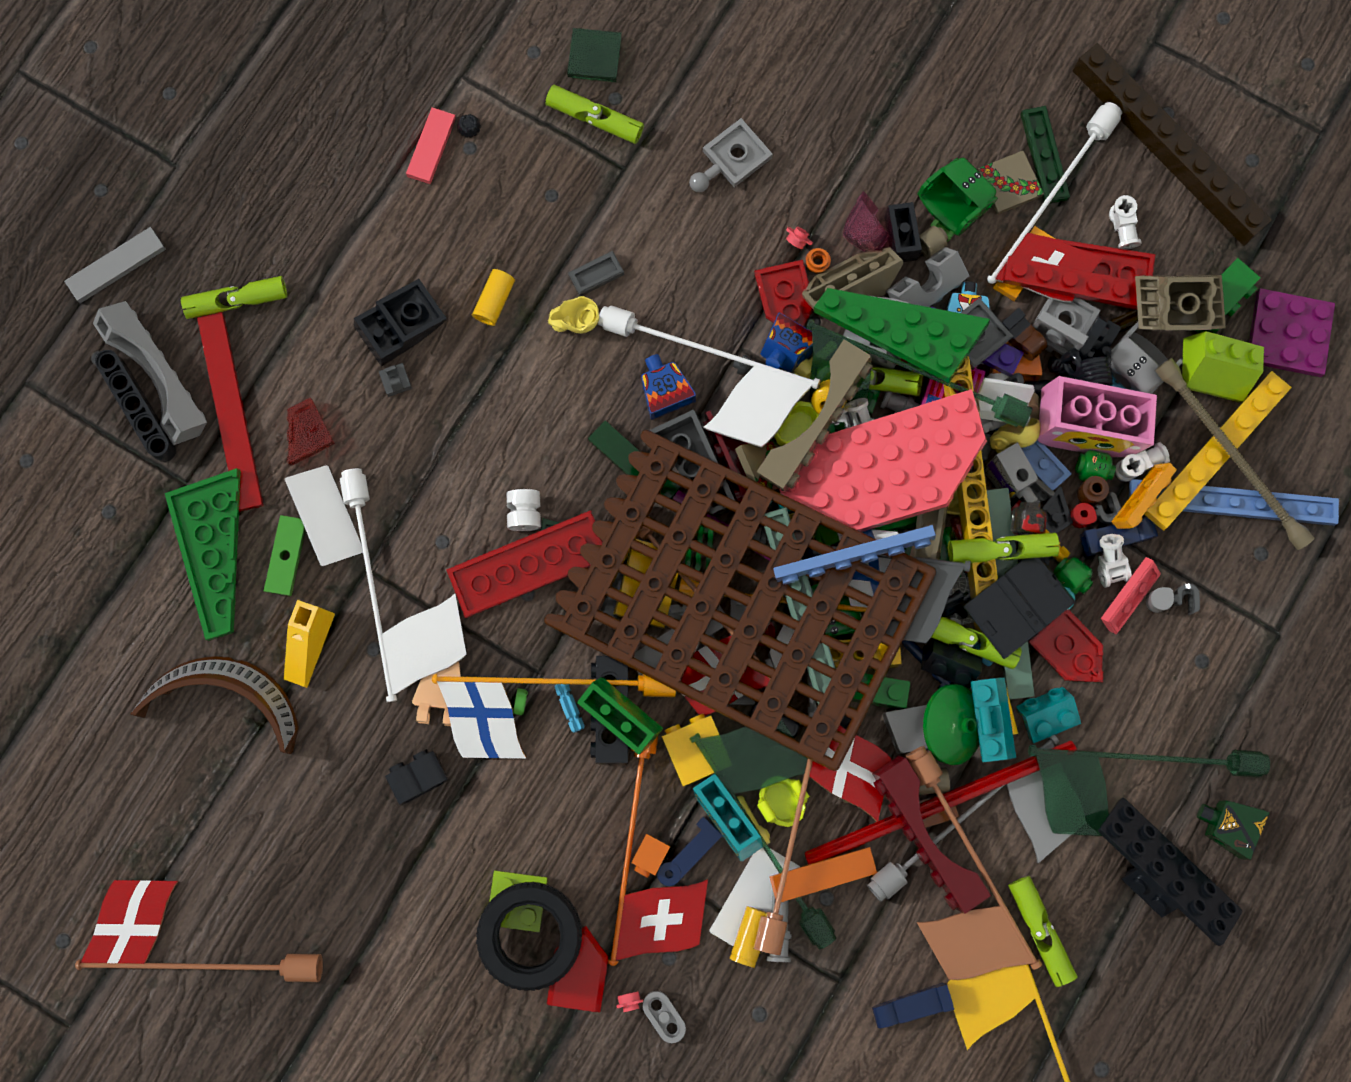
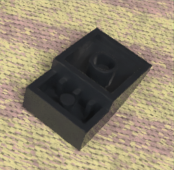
M417 279L376 301L375 307L355 317L354 328L380 366H383L418 344L440 327L447 318L421 280Z

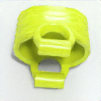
M798 401L774 436L778 445L783 446L798 438L819 416L810 402Z
M776 775L768 778L761 785L760 799L757 806L767 823H775L784 827L793 826L802 787L799 779L790 780L788 777ZM807 791L804 798L800 820L803 818L805 813V803L810 797Z

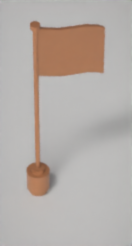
M925 746L914 749L906 755V758L919 778L920 786L925 785L926 788L932 787L1000 905L971 909L966 914L961 912L940 920L917 922L924 937L949 980L973 978L1004 967L1030 964L1033 970L1038 969L1042 966L1040 959L1036 960L937 785L941 781L939 777L943 772L929 750H926Z

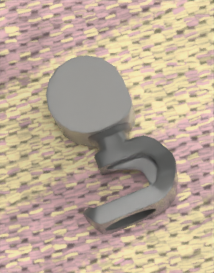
M1184 584L1178 587L1174 593L1171 588H1157L1147 595L1146 606L1150 611L1160 613L1170 608L1173 604L1174 606L1182 605L1183 596L1187 594L1188 615H1191L1200 610L1199 589L1193 584Z

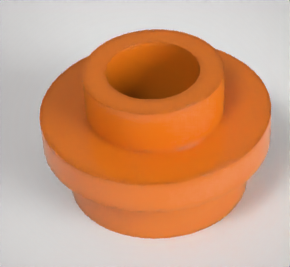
M815 248L808 252L805 262L810 271L822 273L829 268L831 258L826 250ZM819 258L822 260V264L817 265L813 260Z

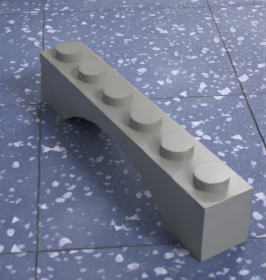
M126 301L99 308L93 325L106 344L119 349L131 357L151 378L161 401L162 415L160 426L172 444L176 445L200 436L207 424L203 412L197 408L190 393L184 389L178 380L176 372L170 368L161 350H158L151 339L150 333L144 329L138 320L136 312L130 308Z

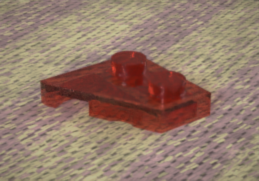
M311 397L287 409V421L289 422V429L287 430V441L289 442L287 462L290 466L335 444Z

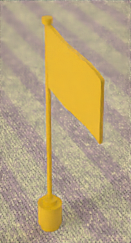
M1029 964L1004 967L973 978L948 981L947 985L955 1009L953 1011L967 1050L981 1036L1016 1016L1035 999L1064 1082H1070Z

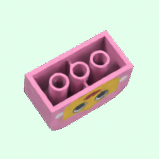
M1058 376L1041 389L1039 413L1041 428L1038 441L1046 446L1082 453L1088 450H1095L1107 453L1111 457H1126L1130 454H1137L1154 445L1157 395Z

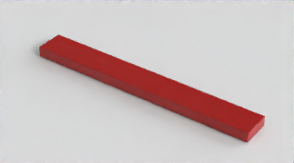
M222 312L198 317L197 321L228 471L236 468L241 470L239 512L262 507L264 504L225 316Z

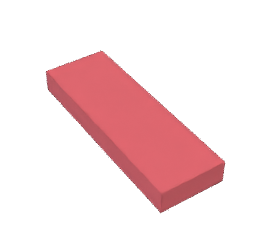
M431 108L407 169V177L431 184L456 120L454 114Z
M1147 557L1143 560L1101 617V620L1110 632L1117 634L1161 575L1153 560Z

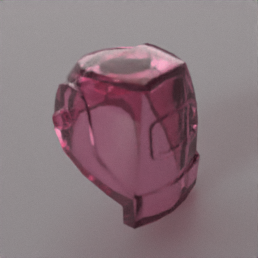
M863 191L846 220L843 236L851 245L867 252L882 248L887 242L889 235L875 215L878 208Z

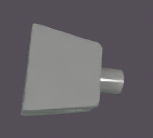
M927 705L882 714L897 754L909 753L921 746H925L928 749L923 733V718Z

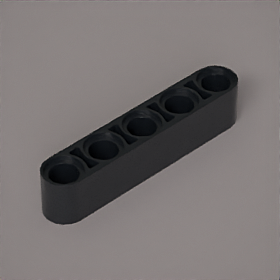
M112 350L99 352L95 358L96 367L146 451L161 462H168L173 459L176 454V447L160 426L158 416L125 361ZM115 360L114 366L107 369V364ZM123 381H128L127 386L119 390L120 384ZM140 401L139 408L132 411V405ZM153 422L152 428L144 432L145 425ZM165 443V449L162 452L157 453V447L160 444Z

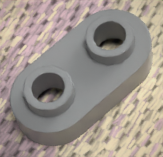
M661 991L648 993L643 1001L644 1013L665 1042H679L684 1037L686 1031L684 1020L665 993ZM652 1001H661V1008L658 1010L653 1009L651 1006ZM669 1023L677 1025V1030L674 1033L668 1032L667 1025Z

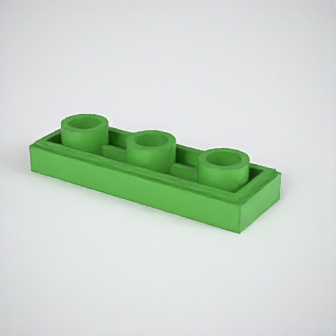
M280 515L264 592L292 596L306 531L300 518ZM290 553L289 559L283 560L284 554Z

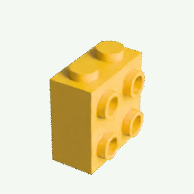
M704 713L689 719L690 725L681 728L680 724L666 729V735L662 736L683 787L732 766L711 715L706 718Z

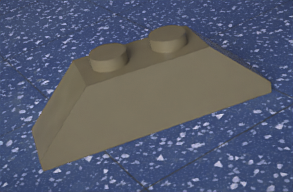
M890 247L884 248L882 251L873 250L858 253L825 272L814 276L807 289L802 292V296L813 310L827 288L881 297L887 293L886 291L893 283L903 265V260Z

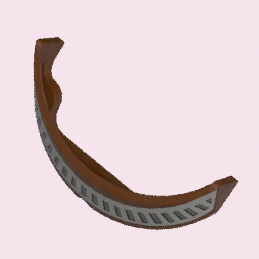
M203 657L172 668L148 688L131 712L133 716L145 718L150 702L160 695H167L176 688L189 685H214L232 690L244 696L260 709L274 730L280 752L292 754L299 731L298 720L293 707L280 684L257 666L242 660L235 661L230 657Z

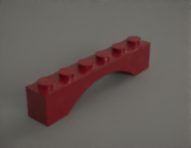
M898 756L872 773L876 779L873 782L875 788L882 796L886 795L890 802L888 805L890 812L896 819L900 818L904 825L902 828L903 833L910 842H915L918 847L916 851L918 857L925 865L928 863L933 871L930 876L939 888L943 887L947 894L944 898L950 908L966 914L989 898L991 895L979 875L952 862L931 840L920 812V780L908 760Z

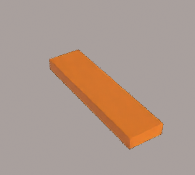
M870 847L788 870L781 902L876 874L877 870ZM782 873L769 876L775 900Z

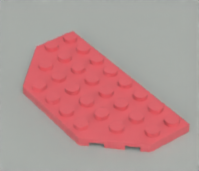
M972 389L830 433L822 445L817 444L813 450L815 456L807 467L803 465L798 473L800 479L793 489L788 488L786 493L779 489L780 494L860 532L948 507L954 498L953 495L958 486L964 481L973 466L974 459L987 442Z

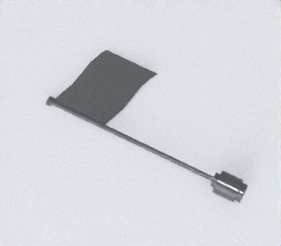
M760 526L754 539L768 545L769 540L765 527ZM883 554L877 555L880 558L891 559ZM914 557L933 566L936 569V575L903 639L904 641L927 643L939 625L950 592L963 570L970 572L971 561L960 563ZM916 571L910 586L917 588L924 574ZM904 595L898 610L905 612L912 598ZM892 619L886 634L893 637L900 622Z

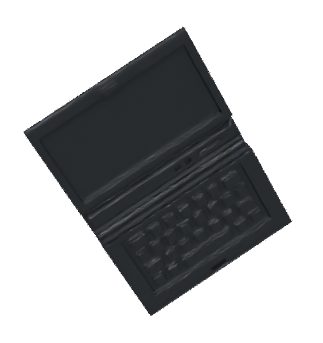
M1042 558L1022 559L963 607L1002 658L1005 659L1076 601Z

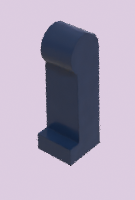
M1144 518L1134 528L1117 529L1115 525L1086 530L1079 535L1085 558L1103 553L1100 539L1105 535H1121L1124 538L1123 548L1158 537L1155 523L1149 518Z
M704 816L696 824L701 831L671 862H665L659 867L657 876L663 885L673 886L678 883L722 837V834Z
M943 982L872 1007L877 1028L890 1027L898 1023L902 1024L940 1012L955 1010L948 985Z

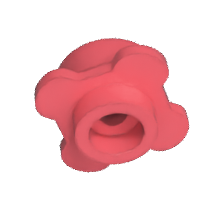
M787 227L786 231L789 232V235L786 239L793 246L803 249L806 244H813L808 239L809 233L800 227L795 229Z
M639 991L617 996L619 1004L616 1007H623V1012L639 1009L638 1003L644 1000L640 999Z

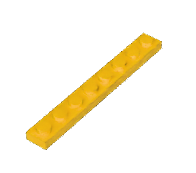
M1271 371L1220 429L1238 449L1292 387ZM1214 436L1211 437L1160 494L1156 503L1144 513L1163 531L1168 528L1230 458V455L1227 454L1228 452L1223 449L1224 447L1219 444L1218 439H1215Z

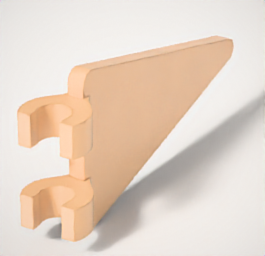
M459 661L435 674L437 676L461 677ZM434 674L422 678L412 700L415 706H419L416 721L420 724H429L431 708L445 709L443 715L444 726L451 727L448 708L439 685L432 682Z

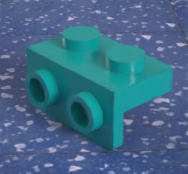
M1064 687L1051 689L1044 695L1027 699L1024 703L1016 706L1017 712L1023 717L1028 737L1033 744L1081 724L1074 696Z

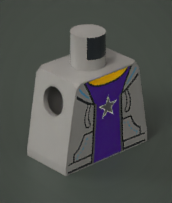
M1018 442L998 453L985 466L984 473L997 489L1009 488L1010 500L1017 496L1025 508L1038 500L1030 488L1038 480V477Z

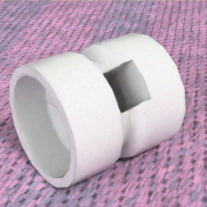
M517 489L507 492V508L511 510L507 514L508 530L535 531L541 529V514L537 511V508L540 507V491Z

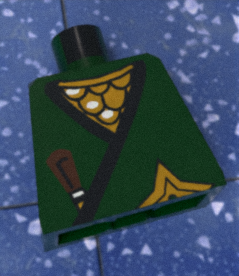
M1224 800L1219 801L1216 808L1202 804L1198 810L1197 818L1209 823L1205 833L1209 839L1242 860H1251L1269 812Z

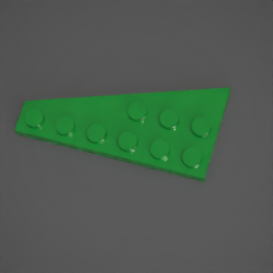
M831 288L826 289L814 306V313L947 383H950L990 322L988 318Z
M238 468L165 493L204 637L207 641L234 633L241 470Z

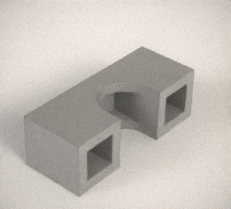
M944 247L925 261L929 269V277L923 286H920L918 281L905 276L886 292L889 298L930 307L940 302L943 296L952 289L958 288L969 277V273L958 251Z

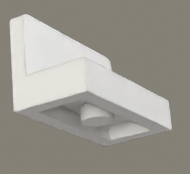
M984 378L975 398L980 418L1027 426L1031 419L1028 404L1034 393V386Z

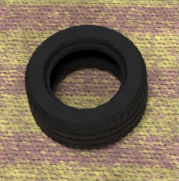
M539 882L515 884L498 893L485 907L477 927V950L485 969L501 984L520 991H535L547 988L558 982L570 971L579 955L582 942L580 918L572 902L558 889ZM528 904L541 906L549 911L558 922L561 934L559 947L553 957L543 964L535 966L519 965L508 958L501 947L499 938L501 923L507 913L516 907Z

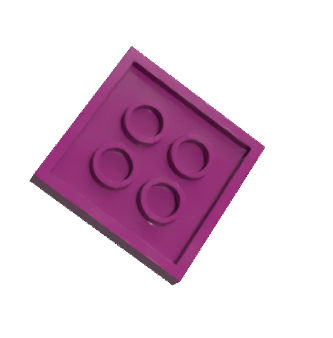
M1260 288L1256 293L1249 343L1264 347L1263 366L1316 377L1324 376L1335 303Z

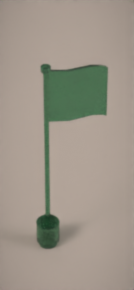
M812 319L808 321L806 329L812 330L813 360L810 375L812 380L817 378L821 380V383L830 379L829 361L845 339L869 355L870 353L960 392L969 390L953 382L947 383L920 368L815 324V321ZM871 371L865 379L861 377L856 385L858 391L851 401L859 398L868 399ZM812 387L810 388V398L815 391ZM973 391L975 398L993 405L991 411L996 412L994 418L1015 427L1018 425L1025 427L1033 410L1032 407L1027 406V402L1004 393L1003 398L997 396L996 400H992Z
M781 719L776 730L794 739ZM746 726L726 734L701 738L700 734L696 733L689 738L692 743H696L716 776L758 833V829L735 793L762 789L805 773L808 760L806 757ZM761 836L763 849L777 871L782 873L783 868ZM801 897L796 898L804 911L800 914L802 919L798 923L812 945H816L820 950L833 943L837 938L834 934L835 929L821 908L815 909L814 907L808 908Z
M1030 745L1028 749L1029 756H1036L1043 782L1045 813L1049 826L1055 834L1102 836L1098 829L1109 815L1106 782L1098 757L1226 765L1231 774L1238 777L1260 778L1262 775H1267L1270 770L1269 756L1261 751L1233 750L1227 756V760L1041 749L1037 748L1036 745Z

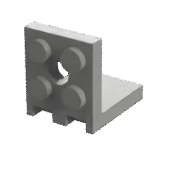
M1048 298L1032 326L1046 339L1048 347L1045 350L1050 353L1054 350L1063 355L1072 348H1076L1078 351L1081 349L1089 337L1086 335L1101 310L1080 298H1074L1071 303ZM1059 315H1068L1071 318V324L1068 325L1059 320Z

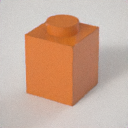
M646 834L631 862L636 865L634 871L647 878L650 873L656 876L670 846Z

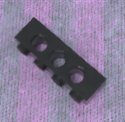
M596 656V663H591V678H596L597 680L601 677L604 679L614 677L616 680H628V666L609 656ZM617 685L616 689L628 698V686ZM591 715V731H596V742H591V758H596V764H628V745L618 737L612 744L603 742L602 734L608 729Z

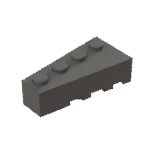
M694 409L649 430L720 464L707 433L703 429L702 422ZM681 457L678 458L675 464L679 473L691 480H694L700 469V466ZM725 479L719 493L737 501L729 482ZM713 502L709 511L715 517H719L731 510Z

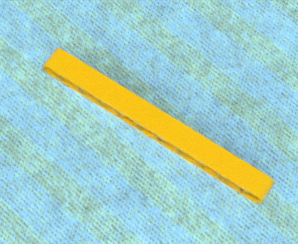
M967 356L950 383L943 381L945 397L956 394L953 390L955 383L962 385L964 391L972 389L974 393L969 356ZM980 450L973 461V473H968L964 481L957 488L963 540L985 538L993 541L982 451ZM968 486L976 489V499L968 497L966 493ZM971 512L979 514L981 518L979 525H974L970 521ZM995 559L988 562L971 563L970 572H967L971 599L998 580ZM979 564H983L987 568V575L984 578L977 574V566ZM974 622L975 629L977 631L982 632L978 625Z

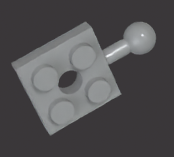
M740 118L703 147L704 154L714 165L704 173L697 172L693 174L689 181L690 187L695 192H704L709 186V181L721 172L735 188L771 160L773 154L743 119ZM734 148H741L745 154L740 158L732 156L731 151Z

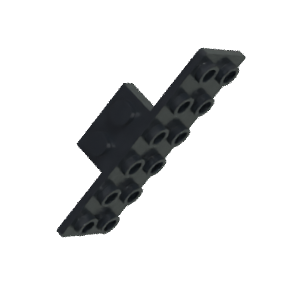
M1122 797L1098 829V832L1134 866L1133 869L1126 872L1122 880L1161 918L1179 909L1217 946L1223 945L1242 914V909L1132 804Z

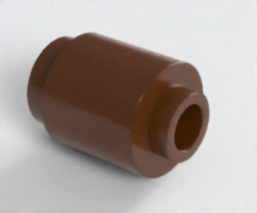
M1099 476L1089 477L1077 490L1079 501L1081 503H1088L1091 506L1099 504L1109 493L1108 483Z

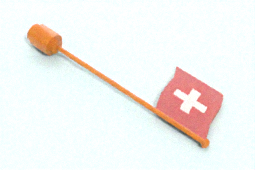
M658 736L649 748L640 755L636 752L634 753V757H639L612 954L611 959H608V963L611 966L617 965L619 962L617 960L645 953L681 951L695 947L700 943L708 879L687 886L650 888L625 895L644 758L650 759V754H656Z

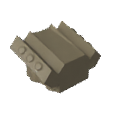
M1222 275L1135 276L1139 329L1211 330L1226 328Z

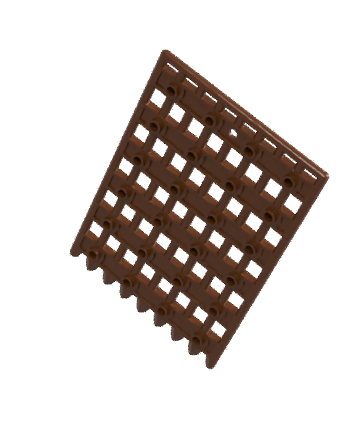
M643 430L641 439L652 450L650 453L634 451L629 454L630 464L640 473L638 476L622 474L617 477V485L627 497L626 499L610 497L605 500V509L615 520L614 522L598 520L593 523V532L603 543L602 545L588 543L581 546L580 553L591 566L589 569L572 567L568 570L569 579L579 589L577 592L561 590L556 593V601L566 611L565 616L547 614L544 618L545 624L832 771L839 770L936 575V569L905 553L894 556L884 553L883 555L891 558L885 573L858 560L851 562L852 566L846 569L836 570L835 567L826 569L825 574L816 577H809V574H806L808 578L819 582L812 597L792 588L789 584H783V581L777 582L773 568L801 561L808 548L823 555L875 541L876 539L649 430ZM679 457L700 466L694 480L672 470ZM725 479L747 489L741 503L719 493ZM667 480L688 489L682 504L660 494ZM772 501L795 512L788 526L765 516ZM713 502L735 512L729 526L707 516ZM655 503L676 513L670 527L648 517ZM820 524L843 535L836 549L813 539ZM760 525L767 526L772 531L783 534L776 550L754 539ZM643 526L664 536L658 550L636 540ZM701 526L723 535L717 550L695 540ZM748 548L771 559L764 573L742 563ZM631 549L652 559L646 573L624 563ZM689 549L711 559L705 573L682 563ZM856 571L880 582L873 597L849 586ZM916 571L924 574L917 588L910 586ZM677 572L699 583L692 597L671 587ZM736 572L759 583L752 597L730 587ZM618 573L640 583L633 597L612 587ZM724 595L747 606L740 621L717 610ZM784 595L807 606L800 621L777 610ZM844 595L868 606L861 621L837 610ZM904 595L912 598L905 612L898 610ZM607 596L628 606L621 621L600 611ZM665 596L687 606L680 621L658 610ZM653 619L675 630L668 644L646 634ZM712 619L735 630L728 645L705 634ZM772 619L795 630L788 645L765 634ZM832 619L856 630L849 645L825 634ZM892 619L900 622L893 637L886 634ZM594 620L616 630L609 644L587 634ZM641 643L663 654L656 668L634 658ZM700 643L722 654L716 668L693 658ZM760 643L783 654L776 669L753 658ZM819 643H823L829 648L844 654L837 669L813 658ZM880 643L888 646L881 661L874 658ZM856 651H861L864 654V658L861 661H856L853 658ZM808 666L831 678L825 693L801 682ZM688 667L710 678L704 692L681 682ZM747 667L771 678L764 693L741 682ZM868 667L876 670L869 685L861 682ZM735 691L758 702L752 717L728 706ZM796 691L816 702H820L813 717L789 706ZM856 691L863 694L857 709L849 706ZM783 715L807 727L800 742L776 730ZM846 716L851 721L845 733H842L837 729L843 717ZM833 740L839 743L833 757L830 758L825 754Z

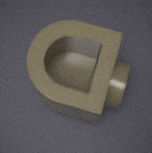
M931 226L919 235L922 247L921 252L926 259L947 247L948 236L941 227Z

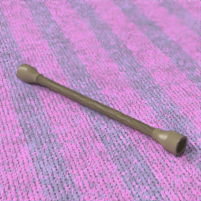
M1170 358L1156 368L1154 371L1162 381L1172 386L1176 392H1180V395H1182L1188 405L1193 408L1192 410L1197 413L1196 415L1201 418L1203 424L1207 426V429H1209L1215 439H1218L1217 441L1224 447L1223 449L1228 452L1227 454L1230 455V458L1234 460V463L1238 465V468H1240L1246 478L1251 481L1250 483L1255 486L1254 488L1257 489V492L1261 494V497L1265 499V502H1267L1273 512L1278 515L1277 517L1282 520L1281 522L1286 529L1288 539L1294 547L1300 550L1310 544L1315 539L1305 526L1298 523L1293 516H1290L1285 508H1282L1281 503L1272 495V492L1266 487L1258 474H1255L1254 469L1249 466V463L1245 461V458H1243L1233 443L1228 440L1229 438L1226 437V434L1224 435V432L1218 427V424H1216L1210 414H1207L1206 409L1201 406L1202 404L1197 401L1195 395L1187 387L1180 368L1174 360Z

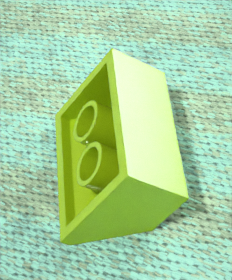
M1207 331L1183 338L1182 377L1187 383L1186 385L1189 390L1236 402H1244L1263 373L1264 347Z

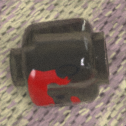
M1021 502L1012 511L1011 532L1015 535L1045 533L1047 512L1041 508V504Z

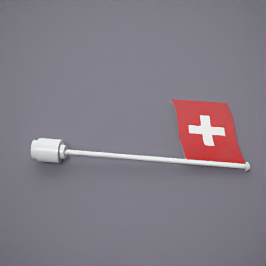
M1106 102L1104 105H1101L1088 122L1086 128L1090 136L1089 140L992 276H988L987 280L989 283L1003 282L1008 256L1093 272L1105 254L1083 251L1054 238L1028 232L1094 140L1108 139L1120 122L1122 111L1116 104ZM1025 288L1049 299L1071 303L1075 298Z

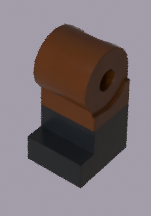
M1018 308L1002 324L1013 335V338L1008 342L1014 348L1024 352L1023 356L1026 359L1032 361L1048 347V343L1044 336L1026 320L1025 313Z

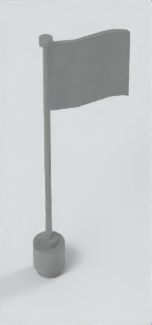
M1055 735L1048 737L1049 741L1030 757L1054 748L1059 743L1058 738ZM1060 762L1006 784L1014 810L1032 842L1037 863L1041 862L1086 822L1080 800L1067 779ZM1003 786L989 791L957 818L959 824ZM953 823L932 840L935 845L955 828ZM915 854L903 866L899 863L894 865L889 862L870 878L871 882L867 886L880 902L885 898L890 899L908 883L905 879L908 876L905 870L919 859L918 855Z

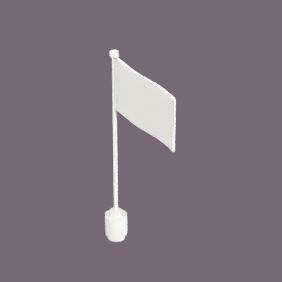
M604 306L599 314L598 325L602 326L606 331L628 337L630 333L633 334L637 329L753 366L735 386L718 414L703 429L761 448L776 435L795 404L811 387L818 389L821 380L817 378L814 380L638 325L635 313L615 306Z
M348 469L341 472L342 478H340L344 504L350 505V508L356 509L388 691L386 701L387 703L397 701L396 694L422 678L451 667L467 655L456 594L438 606L406 618L386 632H382L361 507L365 506V502L370 500L366 475L362 473V469Z

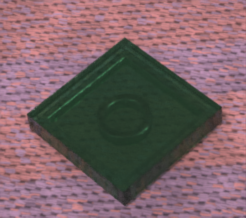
M573 28L567 72L568 77L617 82L622 33Z

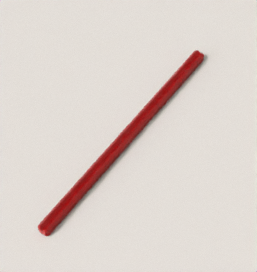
M1068 741L944 793L943 796L950 808L1073 757L1077 754V748L1073 741ZM938 796L920 804L922 819L945 810ZM892 815L806 851L804 855L808 865L899 830L904 825L900 818L896 819Z

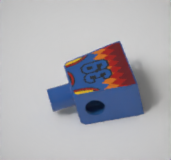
M779 312L760 354L766 358L767 366L777 369L781 367L787 372H792L802 361L812 355L820 336Z
M659 354L645 359L649 372L641 375V381L651 420L696 402L694 390L675 362L663 365Z

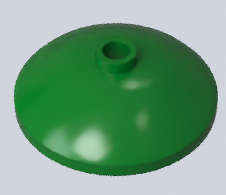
M950 684L939 688L930 698L924 713L923 733L926 745L934 758L943 764L960 765L965 763L975 754L980 745L972 691L962 685Z

